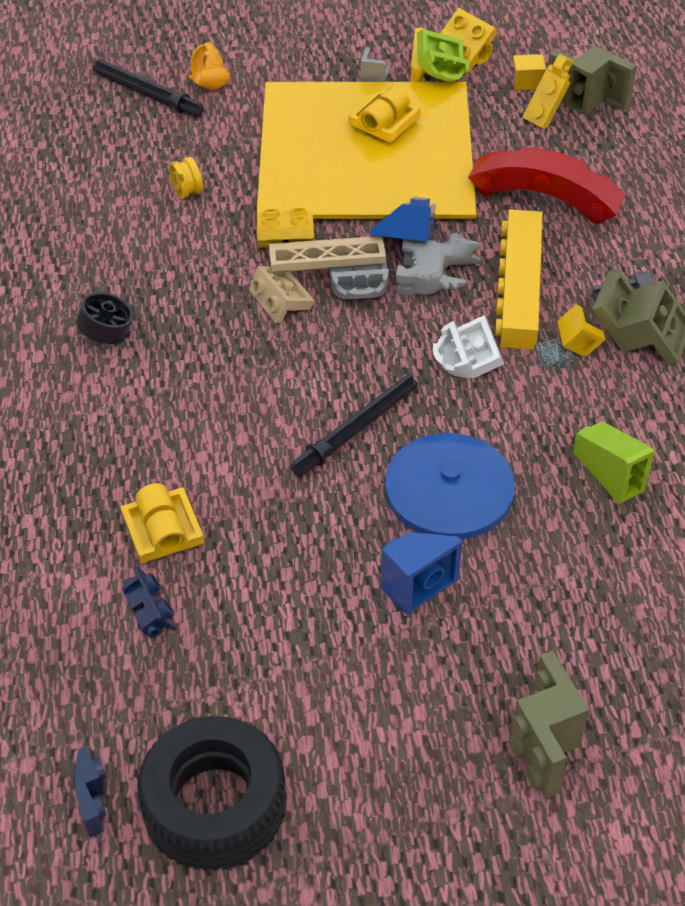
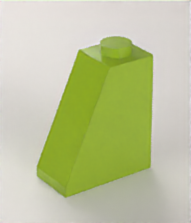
M603 421L591 427H584L576 433L573 453L618 504L645 491L654 456V450L650 446Z

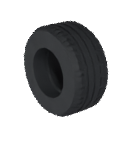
M219 715L203 716L174 726L171 730L165 732L164 735H161L158 741L152 745V748L148 750L138 775L139 805L150 839L172 861L176 860L178 864H184L188 868L193 867L197 870L203 868L206 871H209V869L215 871L218 868H222V870L228 869L230 866L233 868L238 863L243 864L246 863V860L254 858L255 854L261 853L262 849H265L269 842L275 838L274 835L279 831L286 809L285 775L282 759L277 748L261 730L237 718ZM219 769L233 772L242 777L249 785L246 794L236 805L219 813H196L185 808L177 801L178 793L183 785L193 776L208 770Z

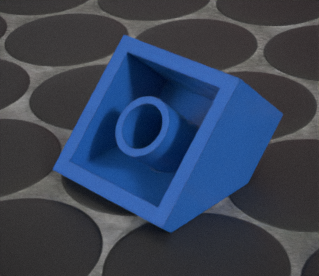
M410 198V201L400 205L371 229L370 235L427 242L433 236L436 204H430V198Z
M408 532L398 539L390 540L384 546L381 553V589L406 615L459 580L462 540L458 536Z

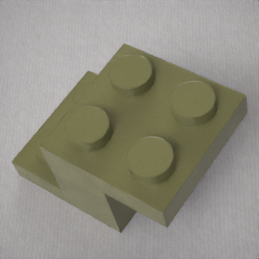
M595 45L577 59L556 49L549 53L548 67L550 64L553 65L559 54L574 61L568 72L571 83L561 101L562 104L584 115L588 114L603 101L622 111L630 107L637 65Z
M619 268L609 271L592 311L608 331L611 339L624 352L653 344L657 353L662 356L667 364L679 363L685 347V310L665 281L634 290Z
M553 650L539 656L538 667L535 672L534 689L531 695L517 700L515 715L512 717V733L509 736V743L516 757L522 756L528 766L526 767V773L531 785L535 789L540 788L545 798L559 793L567 759L564 753L581 746L589 709Z

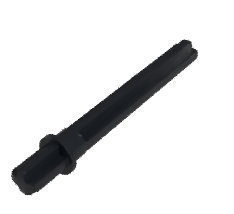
M96 60L95 65H93V71L97 74L175 108L178 113L185 112L198 118L204 112V106L200 102L191 99L186 93H177L103 60Z
M410 374L404 376L323 439H320L315 444H308L305 447L306 452L290 463V470L296 477H302L316 465L323 466L326 462L325 459L332 455L335 450L416 389L418 386L417 381Z

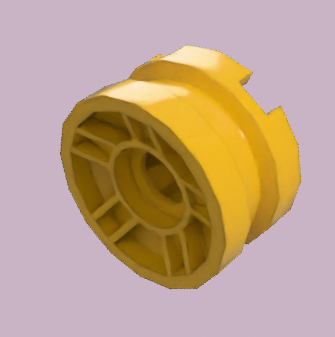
M192 157L184 158L180 163L178 161L169 163L170 180L180 199L188 198L191 193L197 195L203 192L202 177Z

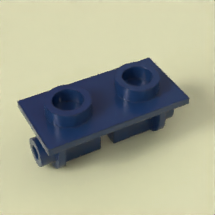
M134 566L133 569L137 577H131L124 581L123 592L134 611L143 605L145 606L135 613L142 632L150 638H155L161 634V629L166 625L173 631L176 630L171 619L175 613L170 604L164 598L161 599L158 593L162 589L160 583L152 573L146 575L137 566Z

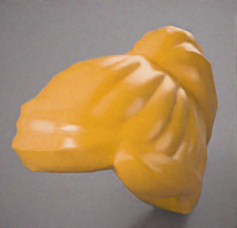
M205 42L194 50L190 66L192 75L188 76L189 79L197 86L207 90H219L226 86L231 79L230 72L223 68V60L217 48L211 42Z

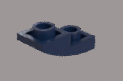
M86 747L78 750L75 767V787L89 837H92L104 831L100 818L106 816V812L99 796L104 794L101 780L106 779V774L99 758L91 760Z

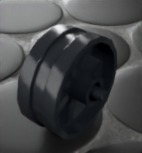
M95 292L83 298L76 323L78 329L91 340L103 344H115L122 342L127 337L134 314L126 301L118 296L104 292Z

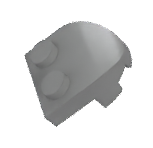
M387 263L329 267L331 289L339 298H374L383 295L387 290L389 273Z

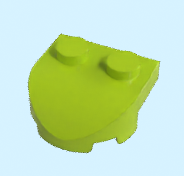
M425 29L417 32L418 62L425 72L438 79L455 82L468 71L470 60L463 59L462 39Z

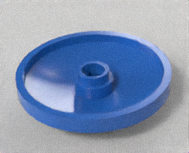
M457 433L431 434L408 443L392 458L385 478V492L388 504L403 524L418 533L458 536L461 540L482 535L496 527L508 514L513 503L515 491L514 475L504 456L494 447L480 439Z

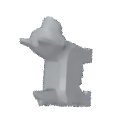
M451 233L448 240L444 243L432 240L424 242L404 239L402 251H405L403 266L398 265L396 272V283H399L397 285V294L428 295L434 294L440 289L457 290L466 285L467 282L464 279L444 275L445 270L449 265L462 266L480 263L481 258L473 254V251L480 248L481 244L476 241H469L458 233Z

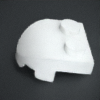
M485 315L458 328L454 321L450 322L441 329L442 336L438 342L433 343V354L445 371L454 376L475 378L504 365Z

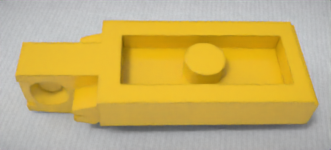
M559 54L553 65H549L523 115L524 119L542 129H546L549 126L571 83L568 72L574 62L572 59Z

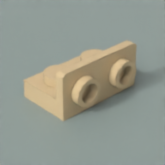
M258 266L251 281L249 291L275 323H282L287 310L311 309L314 299L289 270L272 272L271 266Z

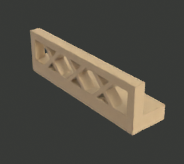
M382 236L269 244L272 272L329 269V267L386 263Z

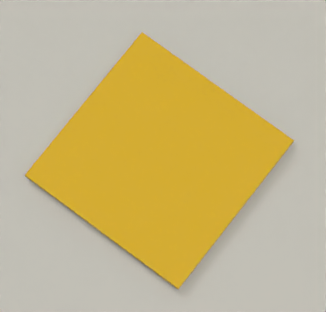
M265 82L257 212H262L268 208H275L279 212L290 211V209L295 207H303L307 211L312 210L313 219H384L400 205L410 201V198L424 197L430 198V204H436L435 219H476L475 188L468 178L473 168L466 82ZM392 85L403 87L410 97V104L421 108L420 117L391 143L348 124V115L377 90L385 92Z

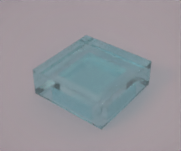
M561 337L534 344V353L545 371L572 365L574 362V356L571 351L563 347Z

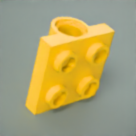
M458 7L440 34L463 40V59L470 60L467 71L470 72L475 64L481 65L489 60L493 50L491 42L498 31L495 27Z
M392 85L385 92L377 90L348 115V124L391 143L420 117L421 108L410 104V97L403 87Z
M295 207L290 209V211L279 212L275 208H268L262 212H257L258 248H269V244L283 243V239H289V243L314 241L312 210L307 211L306 208Z
M149 484L138 491L136 502L120 506L140 564L205 544L203 533L183 487L168 492L163 484Z

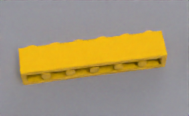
M509 209L508 221L502 220L501 237L506 239H501L500 256H505V258H500L499 275L504 276V278H499L497 295H502L503 298H497L496 315L502 316V319L496 318L495 336L501 337V348L536 350L539 327L542 212Z

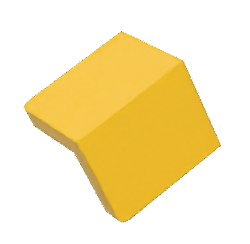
M543 54L514 55V90L537 89L546 71Z
M577 304L557 321L563 347L581 356H588L606 340L602 330L586 323L583 309Z

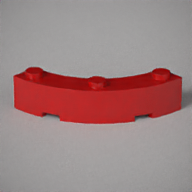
M521 147L519 151L507 152L505 149L488 153L477 159L468 176L469 180L483 196L505 190L521 189L542 192L569 203L581 211L594 224H599L616 216L625 197V194L604 174L597 175L586 168V163L566 154L541 148Z

